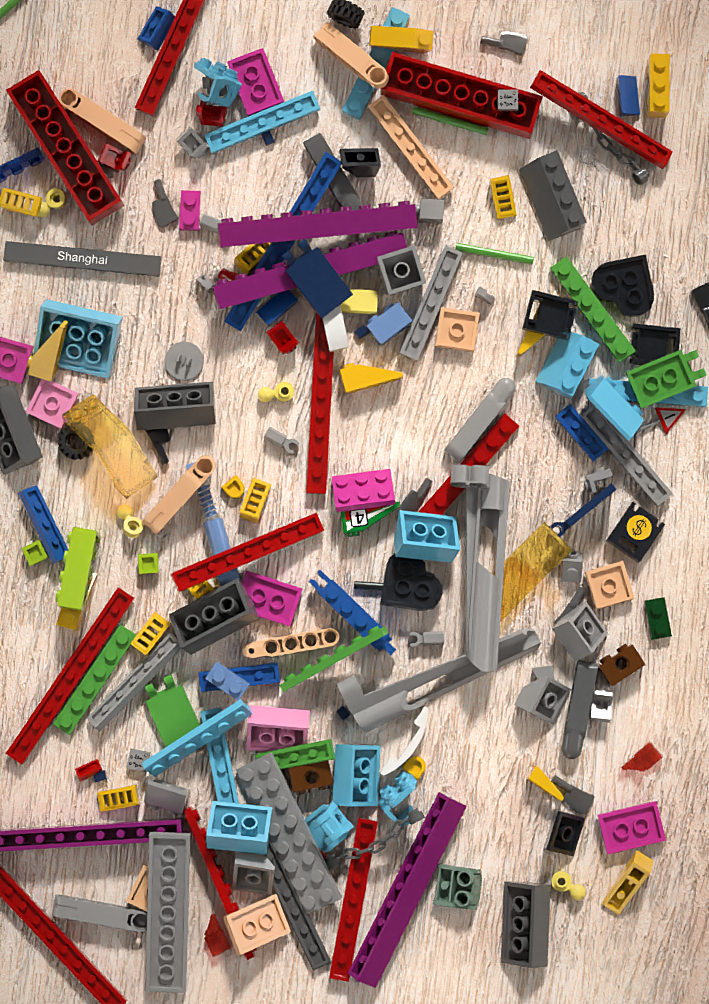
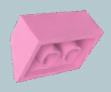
M250 705L253 714L248 716L246 750L267 752L307 744L310 711Z

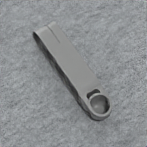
M502 378L496 383L444 449L446 453L453 456L459 463L514 394L516 386L512 379Z
M55 895L52 916L136 932L147 930L146 911L67 895Z

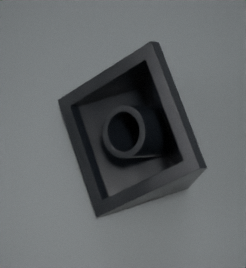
M555 809L544 848L574 857L585 818Z

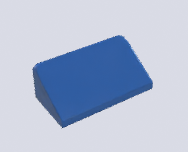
M156 6L137 40L155 50H159L169 32L175 15L169 10Z
M618 75L617 88L620 117L640 115L636 76Z
M289 290L279 292L256 313L270 327L298 302V299Z

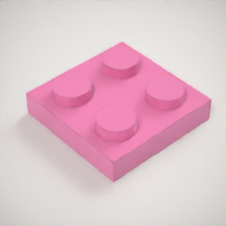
M41 379L26 413L62 429L79 393L53 381Z

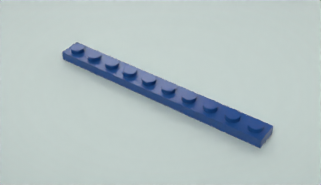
M327 152L324 153L289 211L292 212L293 216L300 215V211H314L340 168L341 161ZM296 240L271 242L254 270L265 268L268 271L273 269L272 265L282 263L284 260L281 256L290 251ZM261 298L232 306L224 322L241 332Z

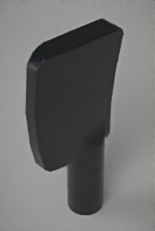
M705 283L693 289L690 293L695 299L709 328V283Z
M164 428L145 430L157 451L162 465L168 463L169 459L163 447V444L170 441L168 430Z

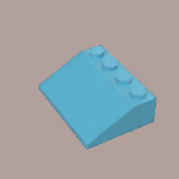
M46 299L40 306L34 354L64 321H68L58 367L109 379L123 317Z

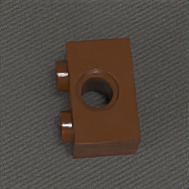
M625 643L616 649L618 653L612 657L608 654L599 660L601 664L598 665V668L610 686H614L646 665L633 644L627 646ZM618 658H622L625 661L623 669H618L615 665Z
M329 760L289 768L293 791L298 792L299 795L310 793V789L318 787L319 791L329 789L330 784H333ZM309 772H314L317 775L318 779L315 783H309L306 780V775Z

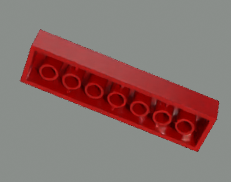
M395 52L391 53L386 70L389 80L387 85L381 88L380 95L527 139L531 138L543 96ZM498 90H518V111H498Z
M40 70L6 89L91 226L125 206Z

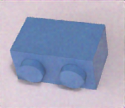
M399 302L395 305L393 303L389 304L383 309V314L379 317L376 314L367 321L369 324L366 328L380 347L412 324V319Z
M219 662L214 664L205 678L237 701L243 697L251 685Z

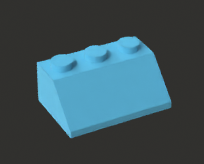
M562 331V334L570 336L569 340H556L535 382L571 399L599 343L574 332L567 333Z
M601 375L584 390L586 396L629 441L644 421L641 416L643 412L636 404L632 406L628 402L630 398L623 391L618 392L615 389L616 383L609 376L605 378Z
M400 510L394 536L395 556L452 563L460 551L456 517Z
M335 744L333 801L336 805L349 807L378 806L381 746Z
M212 801L206 834L207 848L267 855L272 807Z

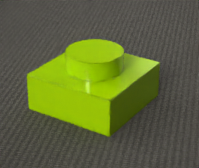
M41 540L21 548L30 566L49 558Z
M158 553L138 554L139 574L159 573Z

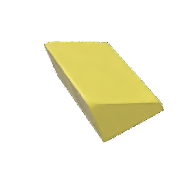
M350 289L353 295L340 304L343 313L377 314L378 291Z

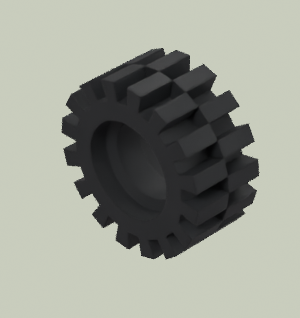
M332 0L326 14L333 21H337L338 24L341 23L345 27L358 29L365 13L361 7H357L358 5L352 4L351 1Z
M68 424L66 428L61 429V434H58V448L68 458L81 460L84 457H88L89 453L93 451L92 448L95 446L94 436L82 424ZM74 434H79L83 437L84 442L79 449H72L69 446V438Z

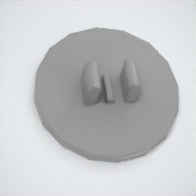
M191 342L175 343L165 355L167 371L178 380L193 379L199 375L203 368V354L198 346Z

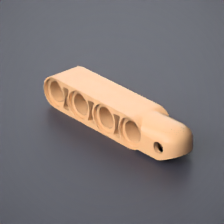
M326 22L313 35L315 41L360 79L365 80L377 89L387 85L389 77L384 67L330 23Z
M69 88L61 92L59 101L65 109L129 152L136 155L147 139L142 133L76 90Z
M209 455L199 457L141 521L155 535L158 534L214 472L216 462L213 457Z
M333 628L250 642L242 647V655L250 658L274 657L331 647L338 643L339 633ZM327 632H334L336 634V640L333 643L326 642L325 635ZM309 635H313L317 639L316 644L312 647L307 646L305 643V639ZM290 638L295 639L297 642L294 650L286 648V641ZM269 642H274L277 645L275 653L270 654L267 652L266 646ZM251 648L254 649L253 654L249 652Z

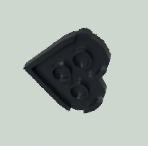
M646 254L606 262L593 272L591 287L599 300L615 302L620 313L629 317H639L650 310L654 302V290Z
M395 553L390 556L386 564L380 605L416 611L434 609L440 602L443 594L442 584L433 573L426 571L425 561L422 559L396 557Z

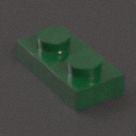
M665 597L645 600L651 640L672 636Z

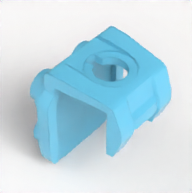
M201 57L198 62H195L194 68L214 80L209 96L198 92L199 98L204 102L229 107L242 86L238 80V72L227 68V65L216 61L215 64H212L211 60ZM227 85V94L220 98V90Z
M404 771L395 777V785L390 786L388 784L380 790L381 799L378 803L386 815L394 822L396 820L403 821L408 818L407 813L414 809L410 805L397 817L390 810L416 788L417 780L411 773L408 774ZM407 821V822H405L404 824H405V826H406V825H409L410 823H409V821Z
M334 801L329 805L324 804L305 818L318 848L324 852L330 851L346 839L349 831L354 827L339 810Z

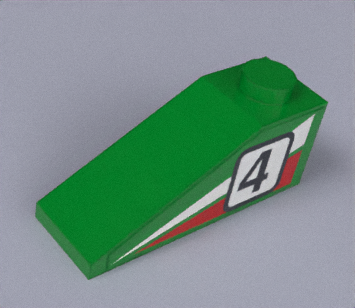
M395 502V505L341 512L343 533L348 534V537L360 536L359 532H364L398 509L400 502Z

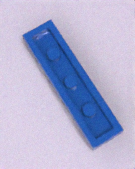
M38 486L20 491L18 494L52 564L63 561L64 553L68 551V547Z
M278 662L229 668L232 672L249 682L250 686L280 682ZM210 671L198 672L201 692L221 690L205 679Z

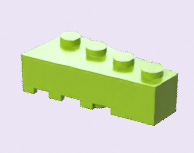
M73 527L72 532L69 531L67 543H70L69 549L65 551L63 563H66L64 571L61 570L59 582L62 583L61 590H57L55 602H58L57 606L60 608L84 612L89 591L87 581L91 580L93 574L91 561L96 559L98 552L97 545L95 544L96 542L100 543L101 536L96 530Z

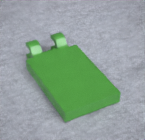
M678 350L626 372L640 409L696 387L695 380L707 375L704 368L695 372L691 369L689 361L699 357L697 350L684 355L682 350Z
M172 675L163 678L167 688L158 693L154 683L145 686L151 698L145 702L165 747L200 726L183 685L177 687Z

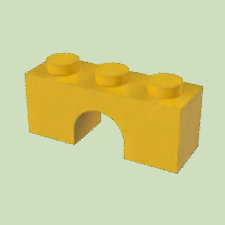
M650 53L647 59V79H649L647 117L666 118L670 112V54Z

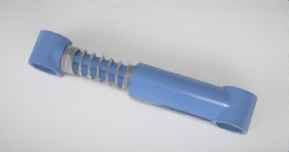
M194 463L187 464V465H186L187 470H188ZM209 476L197 489V495L200 496L199 501H201L200 505L203 507V516L206 517L204 519L206 522L203 524L212 555L214 556L231 547L223 519L219 518V513L216 512V503L213 502L214 498L211 495L213 493H211V487H209V479L211 478ZM237 568L218 576L221 586L237 578L240 580Z

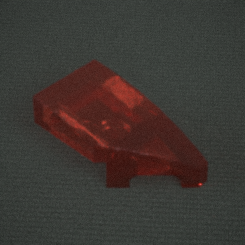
M649 741L624 763L621 768L623 770L629 769L645 772V770H649L663 758V755Z
M214 913L211 914L207 930L204 933V939L212 956L216 957L232 949L216 915Z

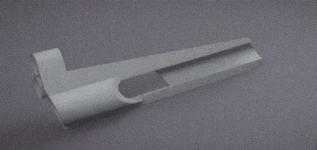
M452 465L450 485L466 488V657L482 672L490 673L497 669L510 481L489 474L488 466ZM483 526L488 527L492 531L497 542L495 576L478 562L480 530Z
M523 628L499 638L497 669L538 650L541 642L534 629ZM465 654L367 694L362 692L356 677L353 676L337 683V686L356 722L367 733L487 674V672H482L468 660ZM443 675L448 676L453 681L408 704L406 702L408 692Z

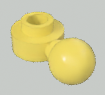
M58 188L51 189L46 195V202L41 204L38 217H46L50 212V208H63L67 203L65 192ZM60 197V201L56 203V198Z
M280 382L274 390L269 387H262L258 391V398L264 403L270 402L274 397L280 402H287L294 395V388L288 382ZM282 388H286L288 390L287 395H283L281 393Z
M122 504L117 509V515L120 519L125 520L122 528L123 532L130 538H136L142 533L143 523L139 518L132 517L133 511L129 505Z
M559 871L553 875L551 882L555 890L559 892L568 890L571 898L577 901L585 897V888L579 884L573 885L568 873ZM561 877L566 881L562 886L558 884V879Z

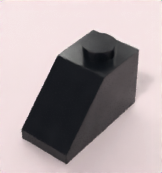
M378 148L339 150L344 170L355 177L377 176L381 167Z

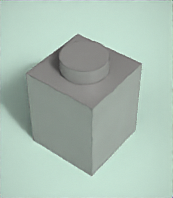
M421 199L420 205L416 204V216H419V222L443 223L444 200Z

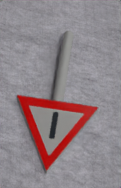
M654 407L659 419L638 428L636 433L661 423L666 435L686 409Z

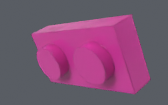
M181 190L180 230H200L201 191Z

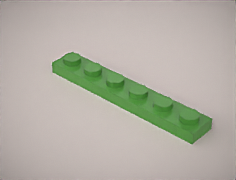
M567 256L550 268L572 300L578 301V308L618 363L634 354L636 351Z
M119 625L53 725L71 735L131 646V642L136 637L135 633L123 625Z
M377 625L368 630V636L362 638L360 635L352 639V645L348 647L342 645L333 650L334 655L329 657L326 654L317 659L318 664L313 667L311 664L306 665L300 669L302 673L297 676L294 673L283 678L285 682L279 686L285 692L388 634L386 626L379 629Z

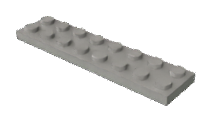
M270 752L236 769L252 804L272 807L270 839L306 913H312L340 900L342 895L273 753Z
M149 833L145 992L186 993L191 833Z

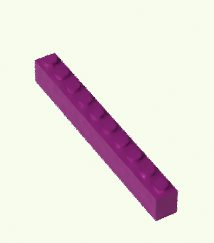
M400 201L398 206H390V203L378 204L379 208H371L370 204L360 205L359 210H351V206L339 207V212H332V208L320 209L319 214H312V210L300 211L298 216H293L292 212L280 213L281 217L273 218V214L261 215V219L253 220V216L241 217V221L233 222V218L221 219L222 223H217L219 247L417 228L415 204L410 205V201Z
M397 230L385 233L386 237L379 239L378 235L367 238V243L360 244L359 241L349 243V248L341 250L340 246L329 249L330 253L324 254V256L338 275L377 265V257L407 248L403 232L397 233ZM284 262L272 265V270L266 271L265 268L254 270V275L246 276V273L234 276L235 280L230 282L227 281V278L216 281V286H213L212 289L218 310L297 288L285 272L290 267L288 265L285 266Z
M438 792L348 971V974L357 981L376 988L464 814L466 805Z
M183 818L0 829V852L149 842L150 832L183 833Z

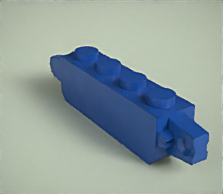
M321 570L317 572L318 576L328 583L323 589L312 578L308 581L319 592L318 594L363 638L369 635L368 630L377 625L379 629L382 628L333 579L331 580ZM389 633L370 643L379 652L385 649L392 655L396 651L389 643L392 640Z

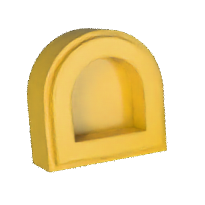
M237 475L221 486L223 491L233 499L240 498L245 492V486Z
M412 756L406 761L402 769L409 774L411 773L416 780H419L426 769V764L421 757Z

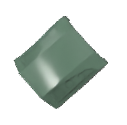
M438 864L436 897L433 900V904L476 910L482 886L481 869Z

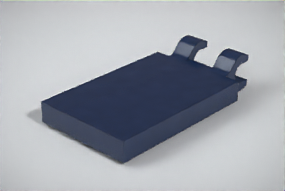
M303 239L297 244L303 252L301 256L295 259L290 251H288L281 257L290 267L285 272L322 319L351 297L353 293L320 249L316 247L312 250L308 242Z
M611 483L564 522H554L548 529L551 530L557 527L559 534L555 537H561L567 529L617 489Z

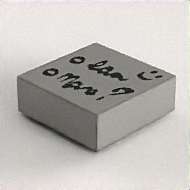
M498 90V111H518V90Z
M130 748L126 768L146 772L142 762L150 758L151 752Z

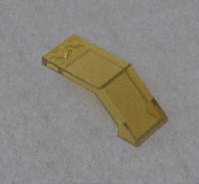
M94 394L62 414V419L98 454L113 479L114 487L126 499L157 478L156 472L131 430Z
M545 522L505 560L501 621L573 551Z

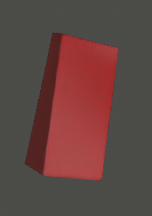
M98 759L75 769L80 782L103 770Z

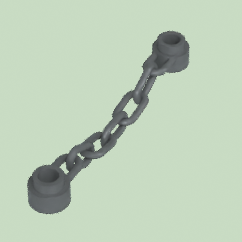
M584 92L579 93L588 99ZM592 127L601 147L606 151H610L618 162L634 170L631 175L638 185L641 186L648 181L650 175L645 168H639L631 156L619 152L613 147L605 134ZM603 137L608 142L607 148L600 141ZM622 156L630 159L629 163L621 160Z
M418 808L407 813L408 818L403 821L396 820L389 830L390 835L384 840L378 839L371 843L367 849L346 848L338 857L335 854L327 857L324 860L328 869L331 870L342 864L340 861L342 857L346 859H359L363 853L370 852L371 854H376L385 849L386 842L390 838H397L404 829L405 822L409 821L410 825H413L425 818L424 814ZM398 823V826H402L396 834V832L392 831ZM380 842V845H383L381 848L372 851L374 850L372 846ZM346 851H357L356 855L358 856H346L349 854Z

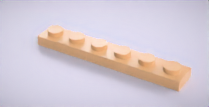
M382 95L368 106L370 112L437 200L453 190L454 186L387 98Z

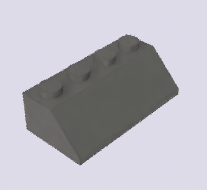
M558 150L541 156L519 169L548 241L585 227L586 219Z
M201 382L136 387L134 415L137 430L216 424L214 383Z
M14 384L0 387V468L3 475L43 458Z
M238 578L169 614L181 649L190 655L260 619L252 599Z
M504 881L501 963L528 968L548 966L551 885L534 882Z

